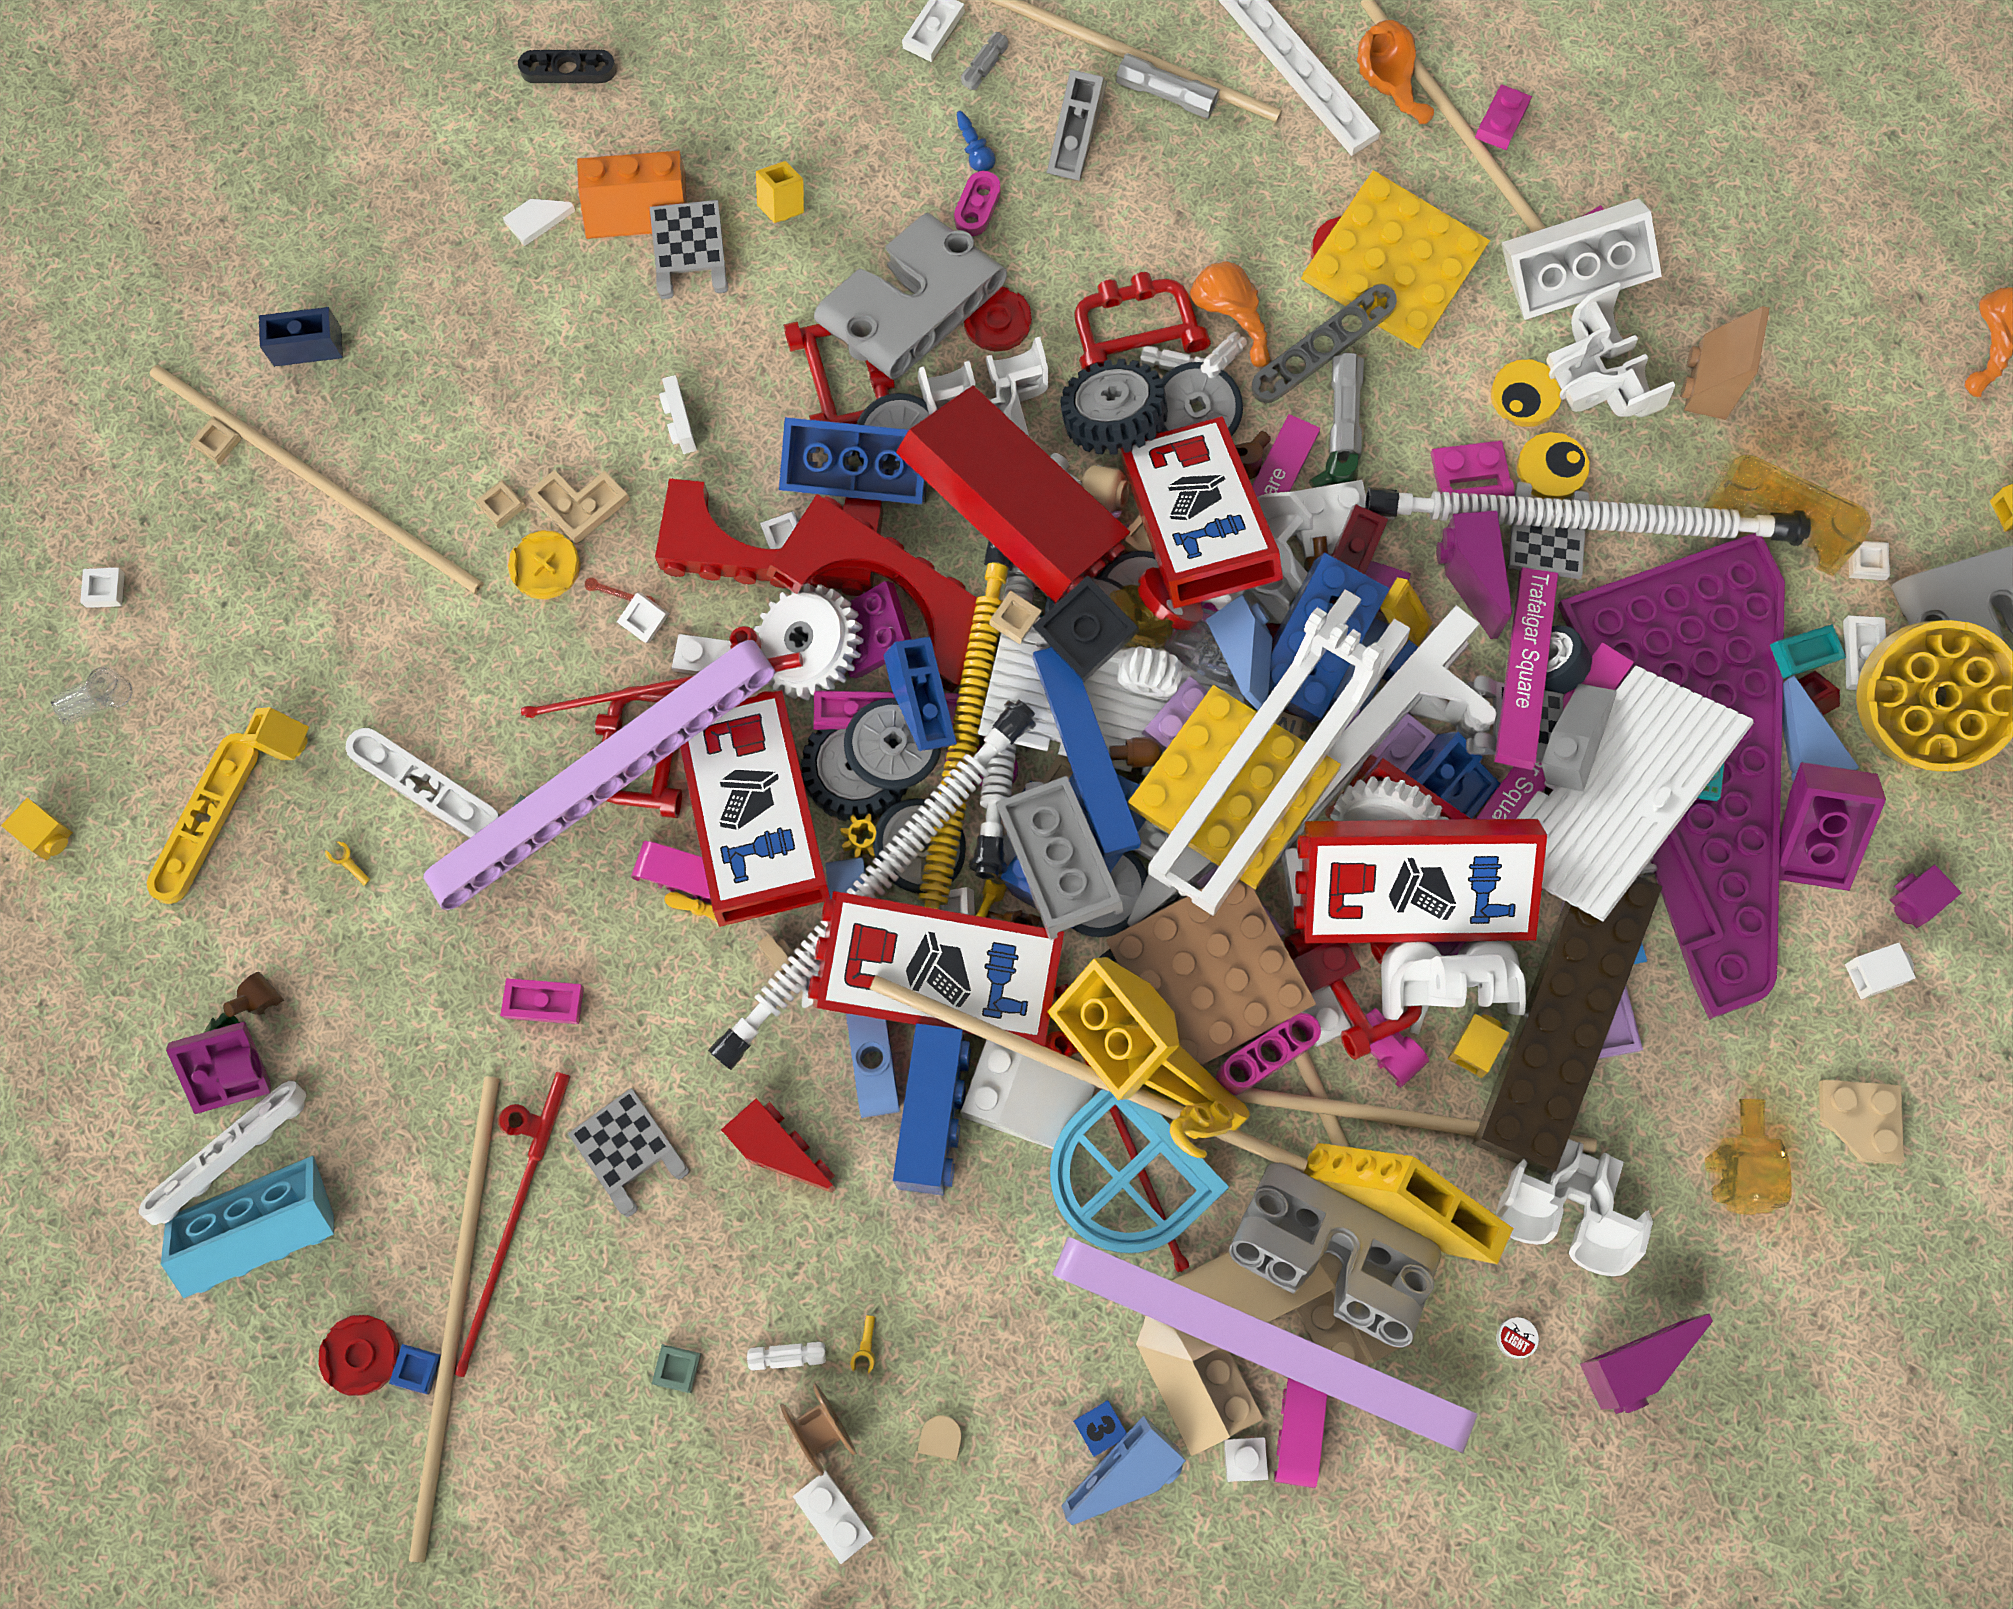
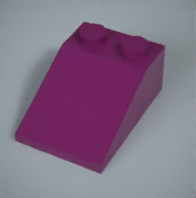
M1485 511L1453 514L1448 527L1443 529L1441 542L1437 543L1438 564H1444L1445 575L1489 638L1498 639L1512 615L1498 512Z
M1804 762L1800 763L1789 792L1780 836L1779 880L1850 891L1886 801L1877 773Z
M1710 1313L1686 1318L1580 1363L1600 1409H1613L1615 1414H1619L1624 1411L1625 1413H1630L1649 1405L1646 1397L1657 1393L1713 1322Z

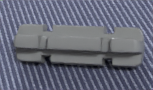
M994 32L987 40L989 44H985L970 63L972 67H967L961 75V83L968 89L975 90L982 82L980 78H985L998 61L999 57L997 55H1002L1007 49L1008 38L1000 32Z

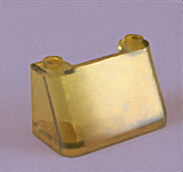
M1741 455L1729 460L1725 464L1703 508H1710V510L1712 508L1719 510L1728 509L1729 511L1731 509L1738 510L1739 514H1741L1747 501H1750L1774 513H1793L1795 510H1803L1806 517L1811 520V531L1813 533L1807 546L1814 549L1817 553L1818 565L1816 569L1831 576H1834L1862 545L1871 525L1869 513L1859 504L1753 455Z

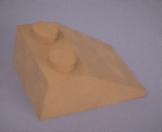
M1762 306L1706 333L1698 346L1691 347L1686 364L1687 367L1692 368L1691 377L1687 376L1685 378L1680 395L1681 398H1686L1684 411L1724 420L1727 419L1758 372L1769 307Z

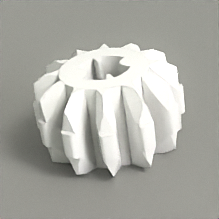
M1142 646L1137 648L1131 647L1124 652L1122 660H1120L1117 681L1125 689L1145 694L1147 697L1149 695L1158 698L1162 696L1170 697L1177 691L1178 684L1181 682L1183 663L1175 655L1155 650L1153 647L1151 649Z

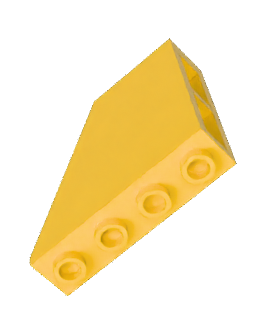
M1317 1143L1307 1158L1308 1161L1303 1172L1304 1174L1432 1240L1442 1252L1448 1255L1498 1264L1514 1229L1414 1156Z

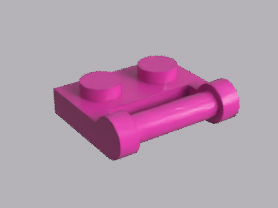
M1502 440L1432 449L1430 454L1440 496L1442 492H1449L1450 495L1454 492L1458 493L1459 496L1461 493H1468V497L1470 493L1477 494V496L1479 494H1486L1487 497L1489 495H1496V499L1498 495H1503L1505 498L1515 495L1514 484L1510 479ZM1494 478L1497 479L1498 484L1453 490L1450 486L1453 483Z

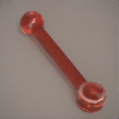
M590 577L584 583L588 591L598 590L631 601L635 596L600 584L595 578ZM646 596L650 600L655 602V599L652 596Z
M1370 754L1349 785L1354 787L1358 780H1362L1378 758ZM1336 802L1325 810V815L1330 820H1333L1330 817Z

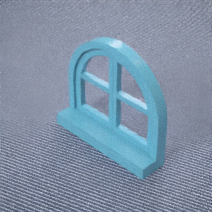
M1101 1089L1068 1121L1055 1143L1051 1157V1188L1055 1202L1064 1219L1073 1230L1088 1242L1105 1250L1118 1253L1147 1252L1168 1244L1183 1233L1229 1189V1186L1202 1158L1190 1156L1176 1145L1170 1134V1124L1158 1112L1127 1099L1118 1101L1113 1093ZM1114 1105L1150 1141L1120 1172L1084 1136ZM1079 1142L1113 1177L1082 1208L1074 1196L1070 1180L1072 1156ZM1160 1153L1196 1190L1165 1221L1129 1184ZM1124 1189L1157 1226L1141 1232L1124 1233L1107 1229L1093 1221L1092 1218Z

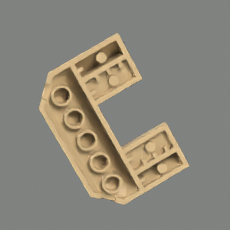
M1230 1252L1172 1280L1174 1283L1267 1323L1295 1309L1313 1343L1364 1365L1374 1363L1401 1348L1388 1345L1333 1315L1336 1281L1342 1269V1263L1332 1253H1325L1319 1259L1315 1271L1294 1294L1240 1266L1232 1259ZM1145 1315L1136 1346L1191 1456L1263 1420L1230 1352Z

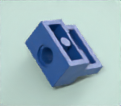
M1458 731L1437 734L1405 773L1472 819L1501 783L1480 763L1483 758L1481 755L1469 754L1467 752V740Z

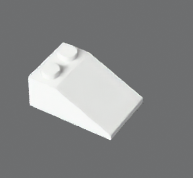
M986 1040L961 1110L962 1118L1054 1149L1055 1143L1068 1121L1091 1100L1095 1085Z

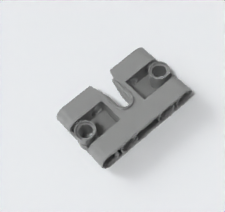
M929 213L920 216L886 245V250L889 252L891 260L887 263L888 268L904 287L913 293L912 295L903 293L890 282L859 268L819 303L814 313V319L818 324L848 344L849 354L853 358L860 361L868 360V362L893 380L898 379L992 297L1002 287L1007 277V269L975 247L973 237L969 233L961 230L953 231Z
M2013 545L1905 577L1891 586L1901 612L1907 618L1909 625L1940 620L1969 622L1986 628L2004 641L2000 623L1992 608V605H1994L2001 612L2008 630L2013 635Z
M1272 1163L1265 1169L1229 1249L1230 1256L1240 1266L1293 1294L1315 1271L1319 1259L1325 1253L1336 1255L1341 1260L1342 1269L1336 1281L1333 1315L1394 1347H1405L1412 1342L1425 1302L1434 1289L1433 1279L1442 1256L1441 1249L1432 1240L1283 1163Z

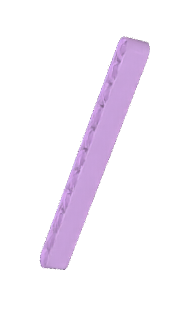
M747 640L730 649L427 869L423 878L443 910H450L464 904L771 681L775 670L756 642Z
M1067 1237L1052 1275L1464 1453L1478 1414L1085 1243Z

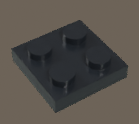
M1088 575L1033 625L1034 630L1084 682L1140 632L1138 626Z

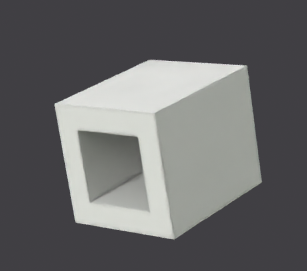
M1900 943L1858 956L1845 964L1861 1000L1902 986L1916 978L1913 972V961L1910 955L1903 951Z

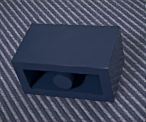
M329 307L259 315L260 348L274 367L343 358L342 327Z

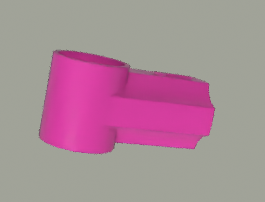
M1376 1008L1366 1015L1372 1027L1387 1020ZM1399 1032L1370 1045V1053L1378 1060V1067L1380 1069L1384 1067L1397 1080L1395 1085L1400 1088L1429 1063V1058L1425 1051L1408 1036L1403 1037Z

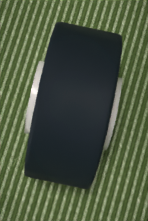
M1557 625L1552 626L1544 690L1564 695L1574 690L1578 684L1585 680L1591 670L1592 657L1578 632L1571 627Z

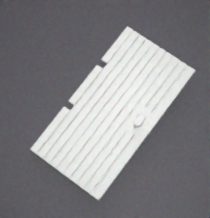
M1033 627L1021 644L1001 633L978 735L987 736L990 733L993 724L1005 710L1004 704L1007 700L1015 704L1019 699L1034 711L1035 715L1032 719L1036 726L1033 729L1028 728L1022 736L1017 738L1014 744L1048 751L1049 742L1053 740L1060 742L1058 754L1067 756L1032 658L1033 652L1051 647ZM1131 640L1085 682L1083 681L1108 752L1109 746L1125 745L1126 739L1145 737L1141 734L1172 697L1162 696L1158 698L1150 695L1147 697L1145 694L1125 689L1117 681L1119 663L1128 648L1142 646L1151 649L1153 647L1155 650L1175 655L1183 663L1181 670L1182 678L1177 690L1191 676L1208 691L1215 685L1240 702H1244V696L1232 672H1230L1228 677H1224L1198 664L1201 659L1199 657L1195 659V663L1201 669L1190 663L1179 652ZM1126 760L1112 761L1114 768L1131 772L1132 766H1127ZM1154 766L1143 767L1141 775L1147 776Z
M1635 666L1616 690V697L1584 792L1550 785L1545 781L1544 784L1553 789L1551 794L1548 796L1537 791L1516 818L1538 819L1547 833L1542 889L1604 921L1753 725V719Z

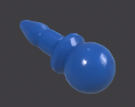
M958 111V127L962 131L966 143L969 144L964 150L965 153L970 154V166L978 172L989 171L995 165L996 158L994 152L985 146L987 142L985 138L978 140L979 137L975 128L972 127L971 120L962 111Z

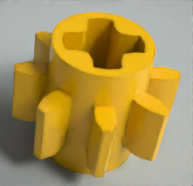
M868 813L865 820H857L852 815V825L850 828L840 829L841 835L849 838L842 845L843 851L853 849L855 851V858L862 857V854H869L874 860L876 857L873 842L876 837V826L872 824L871 814ZM864 830L868 831L871 839H865L863 844H858L855 835L860 836Z

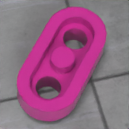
M979 171L969 177L954 212L957 230L965 231L971 236H978L987 229L1001 195L1000 181L995 174L988 171ZM986 189L989 191V194L983 196L978 194V192ZM970 217H974L978 220L975 223L966 222V220Z

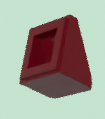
M1813 671L1798 679V682L1822 716L1840 706V689L1817 671Z

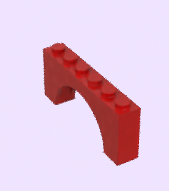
M669 478L655 559L660 570H664V573L674 577H683L685 572L699 574L701 578L710 581L720 580L721 576L733 577L737 582L747 585L755 584L756 580L770 581L771 585L778 588H786L766 575L780 549L758 548L730 537L714 522L709 514V494L705 482ZM846 497L842 510L854 518L857 516L867 520L874 527L873 530L881 535L884 515L882 501ZM841 568L824 572L806 584H810L815 588L820 584L826 588L841 589L846 595L860 596L863 592L873 588L875 573L857 568Z
M816 494L771 563L766 575L796 594L814 577L824 572L841 568L868 570L893 581L912 598L919 608L927 627L928 637L931 638L942 686L945 690L952 693L960 685L961 679H963L962 671L965 669L963 666L964 661H966L965 656L968 651V643L970 642L969 636L972 633L971 626L974 624L972 621L978 597L966 591L965 585L956 578L950 576L946 578L935 571V566L923 557L915 558L906 552L904 546L892 537L884 538L873 530L874 527L867 520L857 516L854 518L844 512L841 504L833 498L827 496L823 498Z

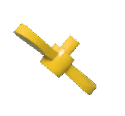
M678 892L666 894L664 900L669 907L691 911L696 916L705 915L717 922L712 905L706 904L703 900H692Z

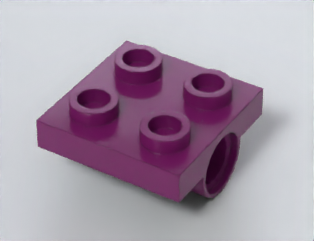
M884 581L850 601V608L859 614L854 620L862 625V629L856 632V635L863 639V643L856 645V651L861 654L860 658H853L851 662L855 667L854 671L847 670L851 678L863 677L885 665L883 655L895 642L912 639L895 585L892 582Z
M245 1021L172 1041L167 1045L166 1052L194 1114L266 1095L271 1092L270 1079Z

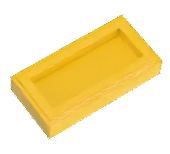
M1397 577L1380 608L1390 624L1393 619H1396L1410 628L1407 641L1403 646L1409 640L1416 646H1419L1432 625V620L1407 579Z

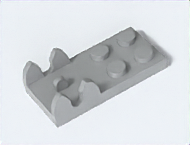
M1067 776L996 802L997 810L1028 882L1036 909L1040 911L1050 940L1057 938V933L1110 912H1113L1114 915L1123 913L1121 898Z

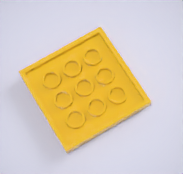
M1373 170L1303 272L1301 280L1344 306L1350 304L1375 285L1384 284L1394 290L1397 302L1393 313L1377 326L1420 349L1488 246L1490 240ZM1374 296L1373 305L1365 311L1369 321L1373 320L1369 317L1373 309L1378 306L1386 309L1385 305L1388 300L1386 297L1379 299L1377 296Z
M1213 685L1129 799V809L1168 834H1171L1257 712ZM1274 723L1190 841L1188 847L1220 866L1306 742ZM1326 755L1240 878L1241 881L1255 890L1340 771L1341 764Z

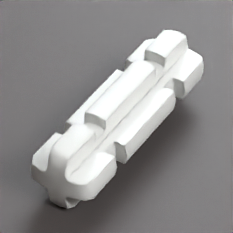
M1239 332L1231 333L1226 340L1212 351V354H1209L1204 359L1201 371L1207 373L1210 378L1216 377L1221 372L1220 370H1223L1236 358L1235 356L1243 351V347L1247 344L1246 338L1241 337Z
M1145 346L1142 350L1140 361L1142 365L1144 363L1150 367L1158 365L1159 369L1170 371L1185 363L1204 362L1205 358L1196 356L1193 359L1188 354L1165 349L1158 351L1159 348Z
M822 1342L807 1343V1346H803L801 1343L770 1346L768 1350H765V1347L748 1349L747 1363L751 1370L766 1369V1366H770L772 1369L804 1366L806 1362L809 1365H818L826 1361V1348Z

